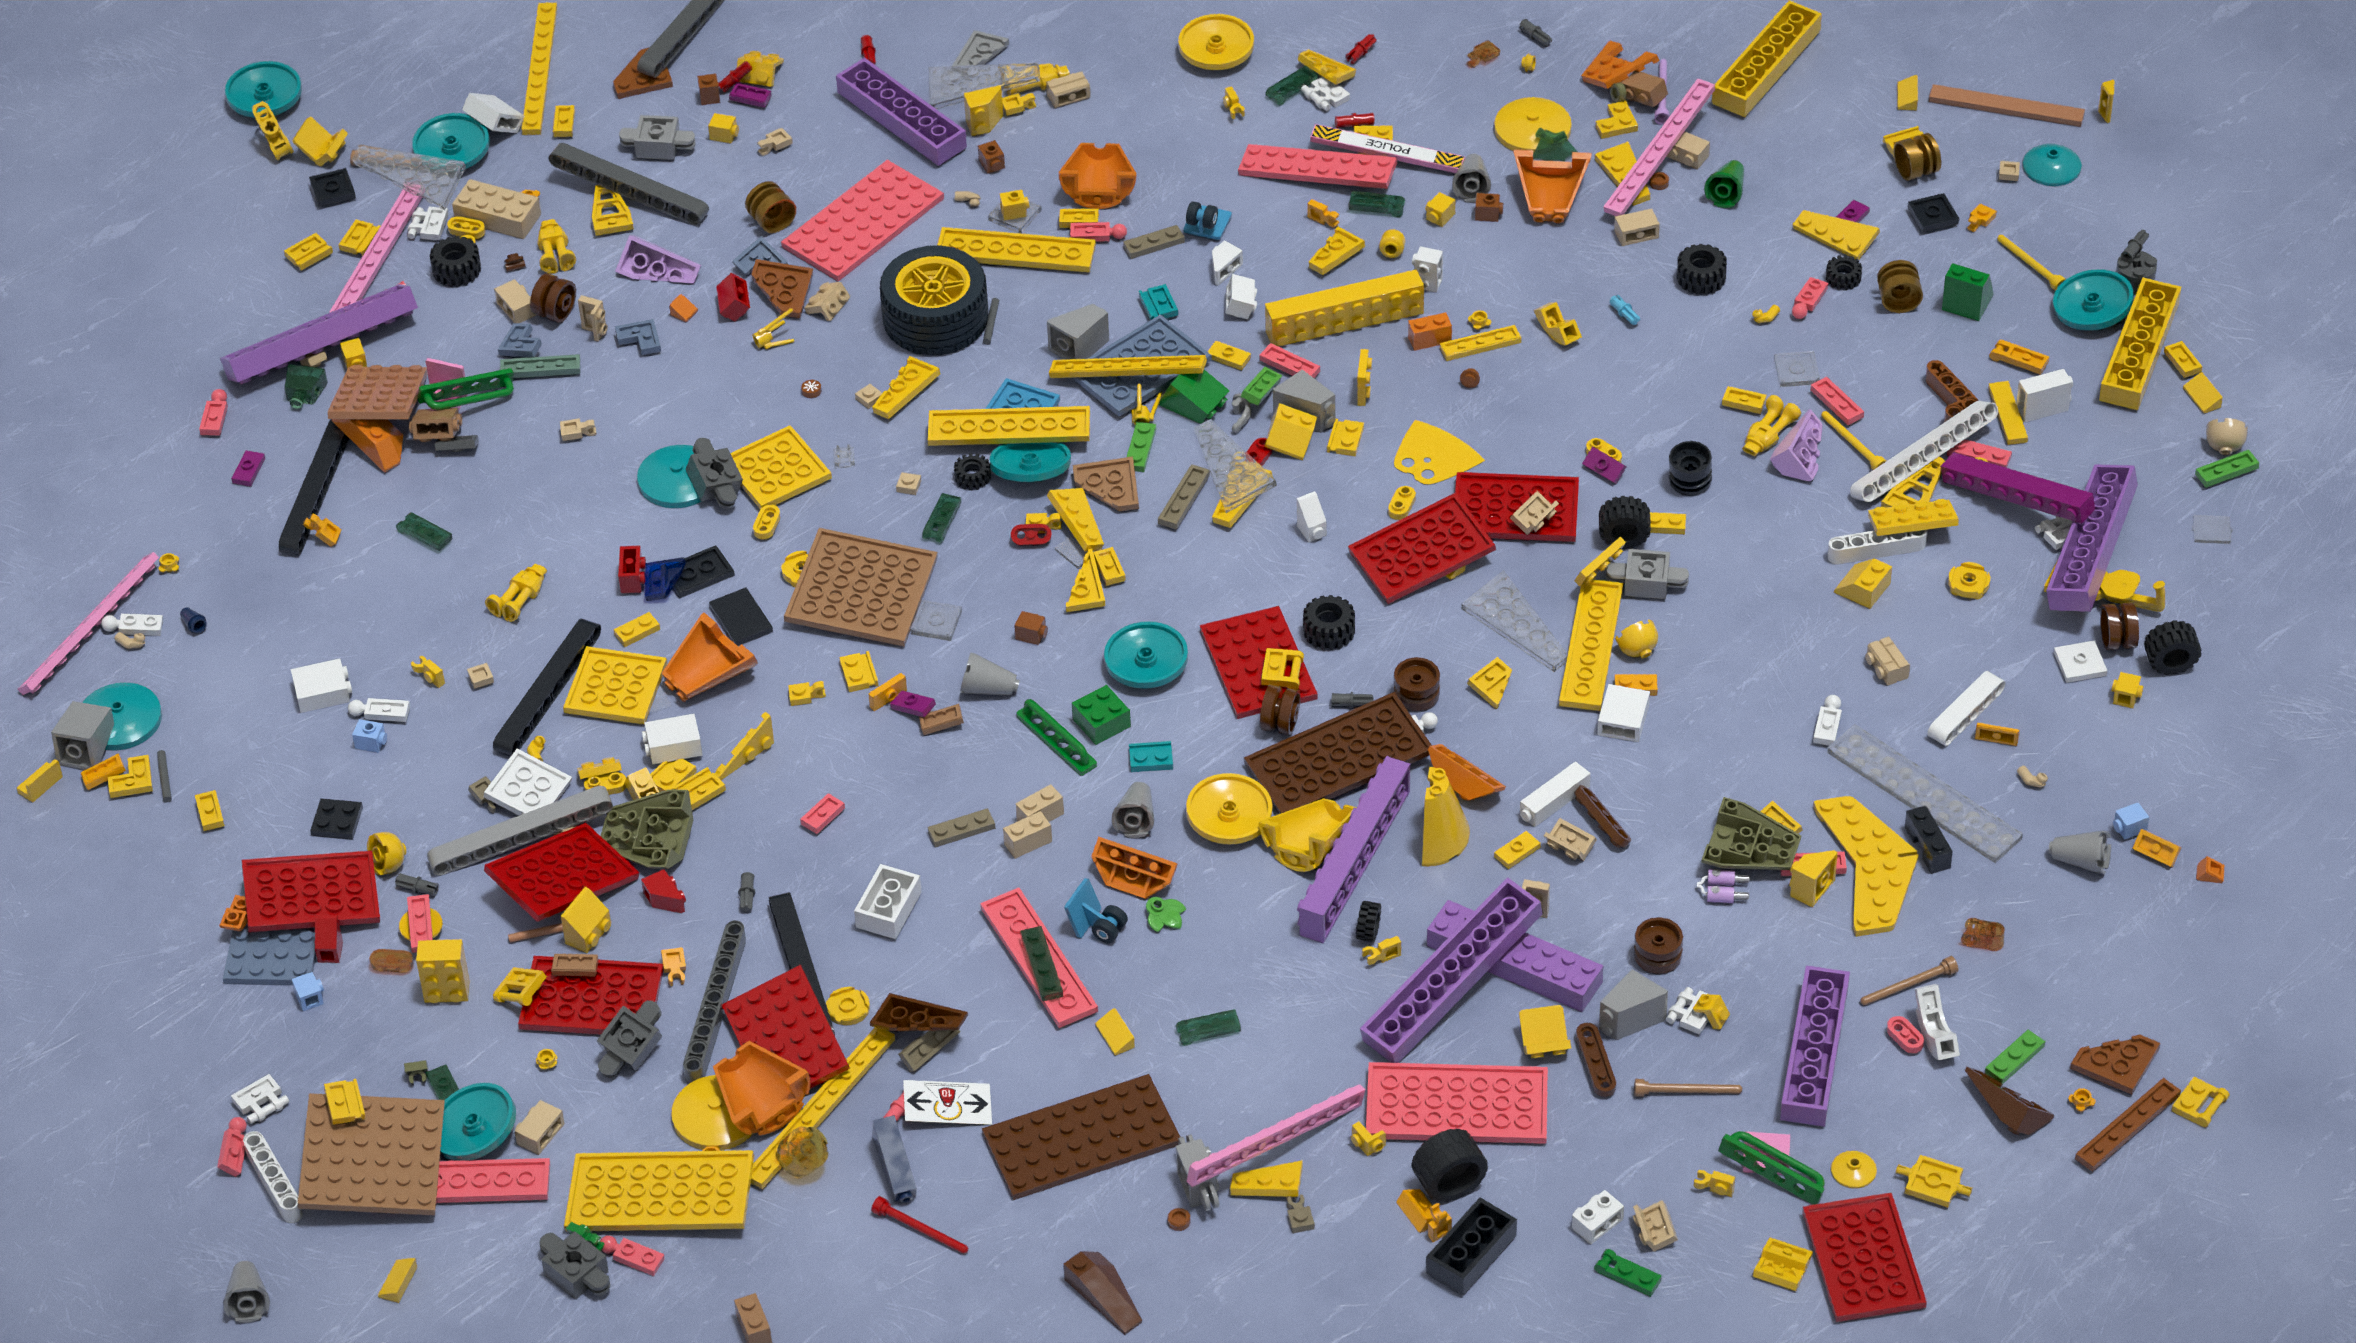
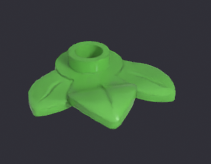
M1152 897L1146 903V911L1149 915L1148 924L1156 932H1159L1164 925L1181 929L1182 918L1180 914L1186 911V907L1175 899L1163 900L1159 897Z

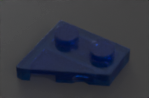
M684 557L645 563V598L647 601L666 599L669 596L686 565Z

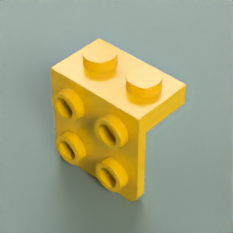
M750 51V53L744 54V56L738 58L737 67L747 61L753 69L740 79L741 82L774 86L775 68L784 63V58H779L778 54L761 55L760 51Z
M308 117L292 141L320 167L328 161L332 162L338 154L336 152L346 143L344 139L348 133L342 128L334 135H331L316 120Z
M1561 1005L1525 1009L1519 1012L1524 1055L1530 1054L1531 1058L1544 1057V1052L1553 1051V1055L1566 1054V1049H1571L1570 1040L1567 1039L1564 1011Z

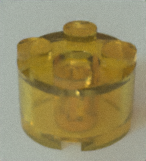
M798 1127L780 1141L775 1156L776 1160L787 1173L794 1177L801 1178L807 1176L822 1166L827 1160L829 1151L827 1152V1139L822 1132L814 1127Z

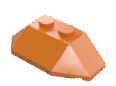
M332 419V422L384 473L400 464L403 434L388 419Z
M1444 745L1429 746L1428 751L1433 767L1444 769L1453 790L1459 793L1462 799L1470 801L1505 790L1506 786Z
M1099 836L1091 856L1106 886L1144 899L1170 885L1178 863Z

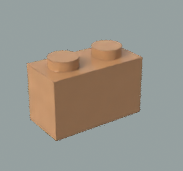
M1634 71L1628 76L1629 78L1622 82L1626 89V99L1655 107L1668 95L1665 80L1647 73Z
M754 1293L735 1299L736 1317L747 1343H772L770 1326L757 1294Z

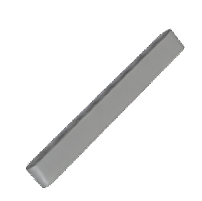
M597 786L434 847L428 851L427 858L435 875H445L604 815L612 810L613 803L606 787Z

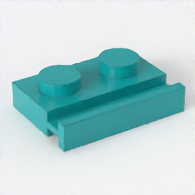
M1166 284L1148 288L1144 292L1142 290L1139 291V298L1150 320L1159 315H1162L1165 319L1179 315L1178 308Z
M1171 741L1129 744L1131 772L1173 770Z

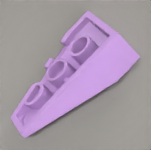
M629 235L615 272L632 279L695 283L702 265L640 237Z
M1811 409L1807 410L1777 446L1770 458L1772 465L1782 475L1809 482L1813 480L1819 467L1816 463V458L1820 456V451L1817 447L1818 443L1821 442L1823 425Z

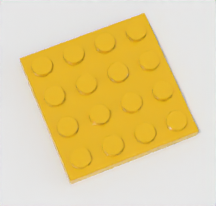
M791 425L730 453L743 478L741 487L759 509L765 505H777L832 478L830 470Z
M586 646L563 706L564 713L644 724L663 677L661 673L667 666V658Z

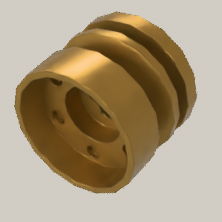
M1930 133L1915 136L1913 140L1909 138L1895 143L1893 152L1896 167L1902 178L1906 181L1921 177L1922 174L1928 175L1940 171L1942 164L1941 153L1936 140Z
M765 181L755 186L745 200L747 212L768 233H777L784 230L791 224L796 215L795 203L772 181Z
M1894 260L1880 268L1877 274V282L1885 309L1894 313H1905L1914 310L1920 305L1923 300V291L1915 264L1906 260Z

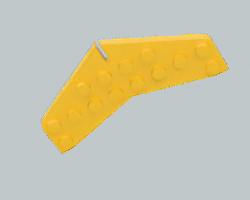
M1842 796L1814 801L1813 807L1817 817L1821 822L1826 823L1851 857L1856 868L1853 918L1855 936L1892 931L1896 926L1918 862V851L1854 797Z

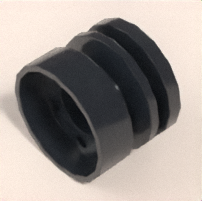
M1684 441L1675 445L1669 454V480L1671 487L1676 492L1688 496L1699 495L1705 492L1712 482L1711 451L1706 445L1696 441Z

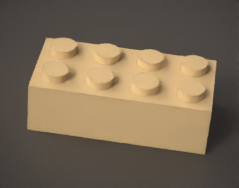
M472 179L468 180L452 203L454 217L460 216L480 220L484 223L487 230L525 239L541 216L539 197Z

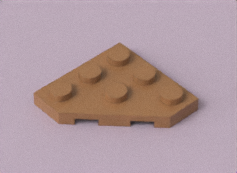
M1133 456L1073 465L1076 487L1083 488L1088 494L1118 511L1140 509Z

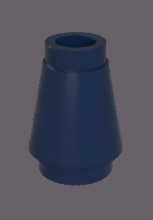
M189 607L181 610L180 616L190 632L201 633L205 630L207 622L203 615Z

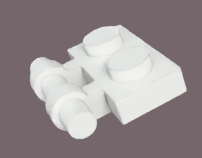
M1323 76L1313 81L1310 88L1306 85L1301 88L1307 99L1313 100L1317 107L1325 111L1330 110L1331 105L1336 108L1350 100V93Z
M418 207L412 214V223L408 226L407 237L414 239L415 235L420 233L421 239L440 240L449 214L448 208L429 207L428 211L424 212L423 208Z
M2056 516L2052 520L2046 519L2042 521L2040 525L2035 526V531L2038 534L2044 532L2043 538L2057 550L2063 547L2073 521Z
M1686 987L1684 992H1680L1676 1004L1670 1007L1666 1021L1673 1024L1676 1019L1680 1018V1027L1700 1035L1709 1020L1705 1013L1694 1012L1693 1007L1702 994L1708 993L1699 991L1694 996L1692 995L1693 989ZM1690 1005L1687 1010L1683 1009L1684 1006Z
M270 1074L231 1095L233 1103L243 1115L250 1111L253 1112L247 1116L250 1124L256 1121L261 1122L270 1113L278 1112L283 1109L284 1105L290 1103L286 1095L279 1099L277 1098L282 1091ZM267 1101L270 1102V1104L266 1105L263 1108L259 1107Z

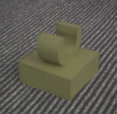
M426 1060L404 1063L405 1073L409 1075L411 1084H414V1077L416 1075H421L422 1082H426L427 1077L424 1072H429Z

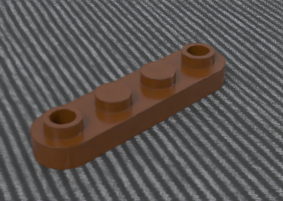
M1580 785L1574 792L1576 795L1575 799L1587 808V814L1591 818L1597 820L1599 823L1598 827L1611 837L1610 841L1614 846L1626 848L1632 841L1630 836L1596 795L1587 787Z
M1582 1023L1576 1029V1039L1593 1089L1597 1095L1609 1097L1616 1091V1079L1599 1030L1592 1023Z

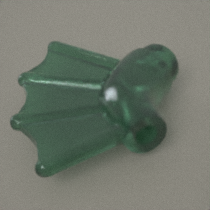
M1539 128L1535 134L1537 138H1540V141L1533 154V159H1542L1544 161L1560 160L1565 162V159L1572 155V152H1578L1567 140L1564 131L1553 133L1547 129Z

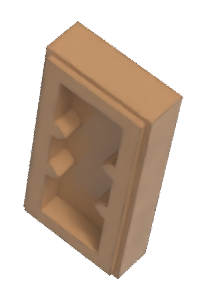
M959 704L930 712L925 717L919 716L923 735L964 723Z
M554 954L552 975L596 976L599 960L598 954Z

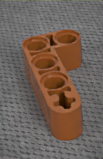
M1939 360L1928 362L1926 383L1948 405L1945 409L1944 422L1974 402L1979 401L1943 362Z

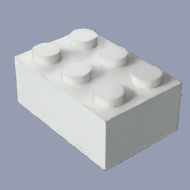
M880 864L854 910L856 928L896 939L922 893L920 875Z

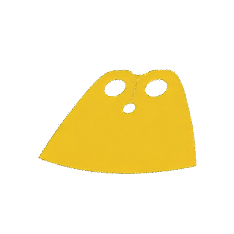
M1414 420L1399 446L1394 459V466L1404 473L1413 474L1417 481L1428 485L1457 475V472H1465L1484 462L1485 459L1454 435L1433 425ZM1411 458L1415 463L1411 467H1405L1402 465V460ZM1424 458H1430L1431 461L1428 463L1424 462ZM1424 470H1432L1434 476L1426 479L1422 477L1421 473Z

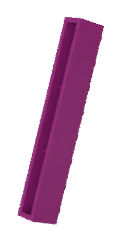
M1953 452L1940 466L1944 483L2081 524L2095 510L2093 493Z

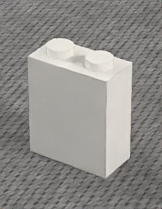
M469 93L462 109L492 131L518 133L525 117L494 95Z
M2064 369L2019 381L2016 404L2024 423L2069 411V404L2072 400L2071 388L2073 387V380Z
M340 659L291 669L300 713L350 702L349 694L352 693L350 681L345 680L349 678L346 666L342 667Z
M1608 684L1598 719L1597 735L1639 742L1649 708L1650 691Z
M695 714L644 722L646 731H642L646 756H651L652 764L703 756Z

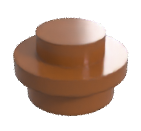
M1469 368L1461 373L1460 381L1465 387L1474 388L1479 384L1480 376L1475 369Z

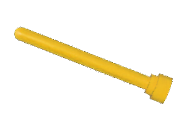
M1998 235L1997 240L2045 277L2053 290L2056 291L2059 285L2066 280L2061 275L2052 274L2004 235Z
M1823 411L1821 413V417L1870 461L1872 470L1887 461L1882 456H1875L1829 412Z

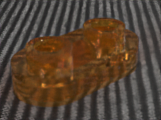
M377 949L369 957L370 965L375 971L405 973L411 970L414 965L412 954L405 950Z

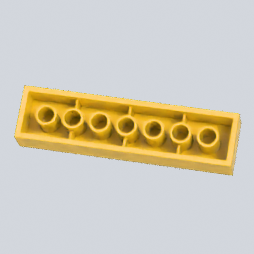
M1789 0L1715 83V90L1712 93V104L1746 117L1821 31L1822 13Z
M1416 269L1265 303V331L1270 343L1279 347L1424 314V284Z
M2142 278L2102 380L2099 401L2139 410L2179 306L2181 286Z

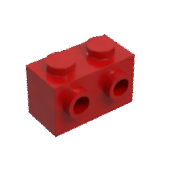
M730 273L716 286L719 310L723 317L737 321L750 309L746 280Z
M620 546L618 578L621 593H640L642 591V584L646 582L645 572H642V569H646V557H642L641 546Z

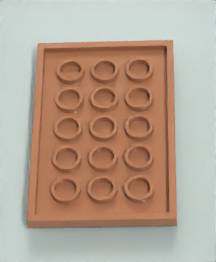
M352 365L348 367L328 409V419H409L418 398L419 387L424 385L427 378V368L420 365H412L410 367H402L401 365H392L390 367H382L381 365H372L371 367Z

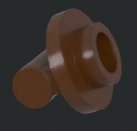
M518 253L507 255V259L504 260L507 272L526 267L523 256H519Z

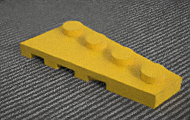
M1803 210L1792 224L1793 229L1849 257L1853 256L1855 260H1860L1880 233L1878 227Z

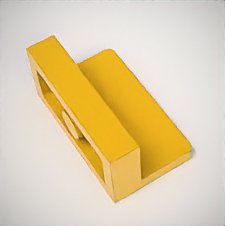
M54 759L51 763L46 762L17 787L18 794L32 803L63 777L59 761Z

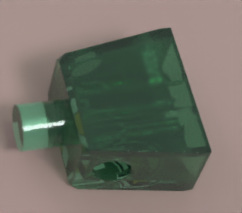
M288 365L285 393L290 405L293 408L299 409L303 403L314 404L328 384L325 369Z

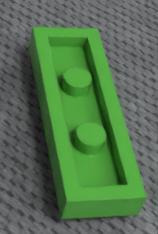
M1264 367L1245 387L1241 397L1251 404L1259 405L1273 388L1277 386L1282 375Z
M1136 422L1127 457L1133 456L1136 472H1145L1157 430L1156 424Z
M2246 450L2196 468L2195 475L2205 487H2209L2258 469L2259 461L2250 450Z
M2028 1029L1985 1067V1074L2004 1084L2045 1047V1041Z

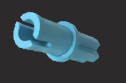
M1614 295L1610 299V305L1618 311L1620 317H1625L1632 325H1636L1640 321V317L1632 310L1631 304L1626 303L1619 295Z

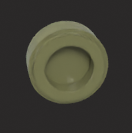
M1623 83L1612 84L1610 89L1612 99L1615 102L1625 101L1626 89Z

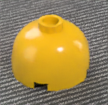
M1648 620L1649 623L1643 624L1642 621L1634 623L1621 631L1622 636L1620 638L1618 636L1615 637L1619 648L1624 654L1634 658L1641 657V659L1647 658L1652 654V650L1658 643V631L1652 620Z
M378 832L368 837L367 851L372 850L375 873L377 875H384L398 870L403 864L407 852L405 844L395 834L390 832Z

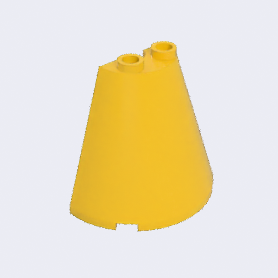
M1429 767L1428 781H1430V787L1426 788L1424 804L1422 866L1426 867L1448 863L1449 859L1455 855L1459 856L1465 850L1470 838L1469 823L1444 769Z
M1324 798L1259 821V829L1267 848L1269 846L1276 854L1274 857L1281 864L1294 871L1307 872L1315 869L1324 861L1326 855L1332 850L1335 839L1340 838L1343 825L1349 822L1353 808L1357 807L1344 805L1343 809H1341L1336 801Z

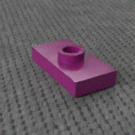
M736 83L729 94V99L765 108L772 96L771 90Z
M1853 199L1836 218L1859 223L1870 212V207Z
M1593 446L1582 463L1617 484L1627 468L1624 464Z
M246 450L231 478L232 483L251 487L266 459L265 453Z
M901 691L890 703L893 710L920 717H925L936 705L934 698Z

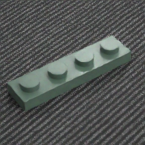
M580 354L500 359V370L512 368L514 372L513 378L580 374Z

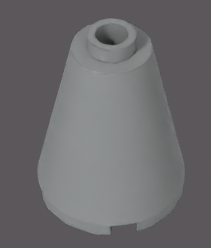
M1478 154L1466 156L1452 181V189L1458 198H1463L1466 202H1476L1477 193L1488 194L1491 190L1489 174L1482 157Z
M970 652L960 692L964 694L1012 695L1013 691L1017 692L1020 680L1016 679V674L976 653Z
M1143 782L1133 783L1112 813V824L1115 830L1125 833L1124 836L1128 838L1144 837L1154 826L1151 789Z
M2102 830L2055 837L2049 844V854H2052L2055 860L2095 873L2105 874L2106 872L2103 869L2109 867L2111 858V844H2107V838H2111L2109 831Z
M241 1261L233 1268L223 1300V1308L226 1315L234 1317L235 1321L250 1323L262 1318V1314L268 1312L270 1299L256 1266L250 1261Z

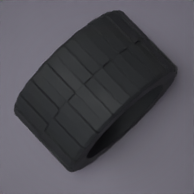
M1455 1128L1439 1132L1424 1142L1415 1152L1411 1167L1432 1200L1436 1202H1449L1466 1196V1194L1479 1186L1488 1171V1161L1470 1133L1464 1129Z

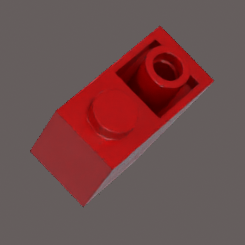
M665 869L641 879L643 894L653 908L677 913L685 912V895L682 890L678 891L673 876H669Z
M330 914L316 915L315 951L318 963H340L343 939L338 916Z

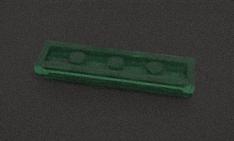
M1042 926L1020 930V936L1042 1002L1063 997V990Z

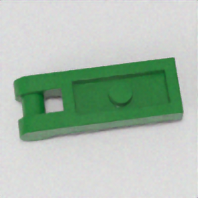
M1605 1249L1601 1255L1602 1259L1598 1260L1594 1265L1597 1273L1649 1297L1653 1295L1662 1281V1275L1616 1255L1611 1249Z

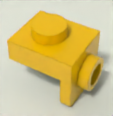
M1702 994L1693 1007L1694 1012L1706 1014L1713 1029H1721L1730 1015L1721 995Z
M1358 1121L1352 1125L1351 1140L1356 1147H1359L1369 1156L1381 1151L1386 1146V1133L1381 1130L1371 1135Z

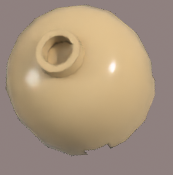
M2224 418V422H2218V419H2214L2206 425V436L2210 447L2222 455H2230L2232 452L2238 451L2246 442L2248 427H2245V423L2240 420Z

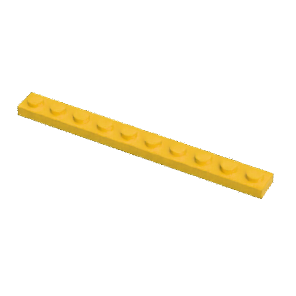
M538 3L523 114L525 117L521 129L522 135H541L558 10L557 3Z
M875 1027L846 1059L851 1069L827 1080L753 1163L751 1184L763 1189L895 1041V1034Z

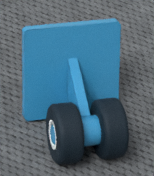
M1192 201L1187 208L1186 224L1183 232L1220 240L1232 217V212L1218 209L1213 205L1203 206L1199 202Z
M1088 878L1083 879L1064 906L1078 938H1082L1090 925H1092V933L1098 940L1104 943H1112L1118 936V930L1122 929L1128 921L1126 913L1115 905H1108L1102 914L1099 913L1102 908Z

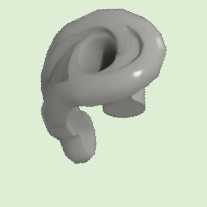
M1241 393L1235 394L1232 399L1234 414L1238 415L1244 410L1242 416L1232 426L1234 433H1238L1251 417L1250 403L1241 397Z

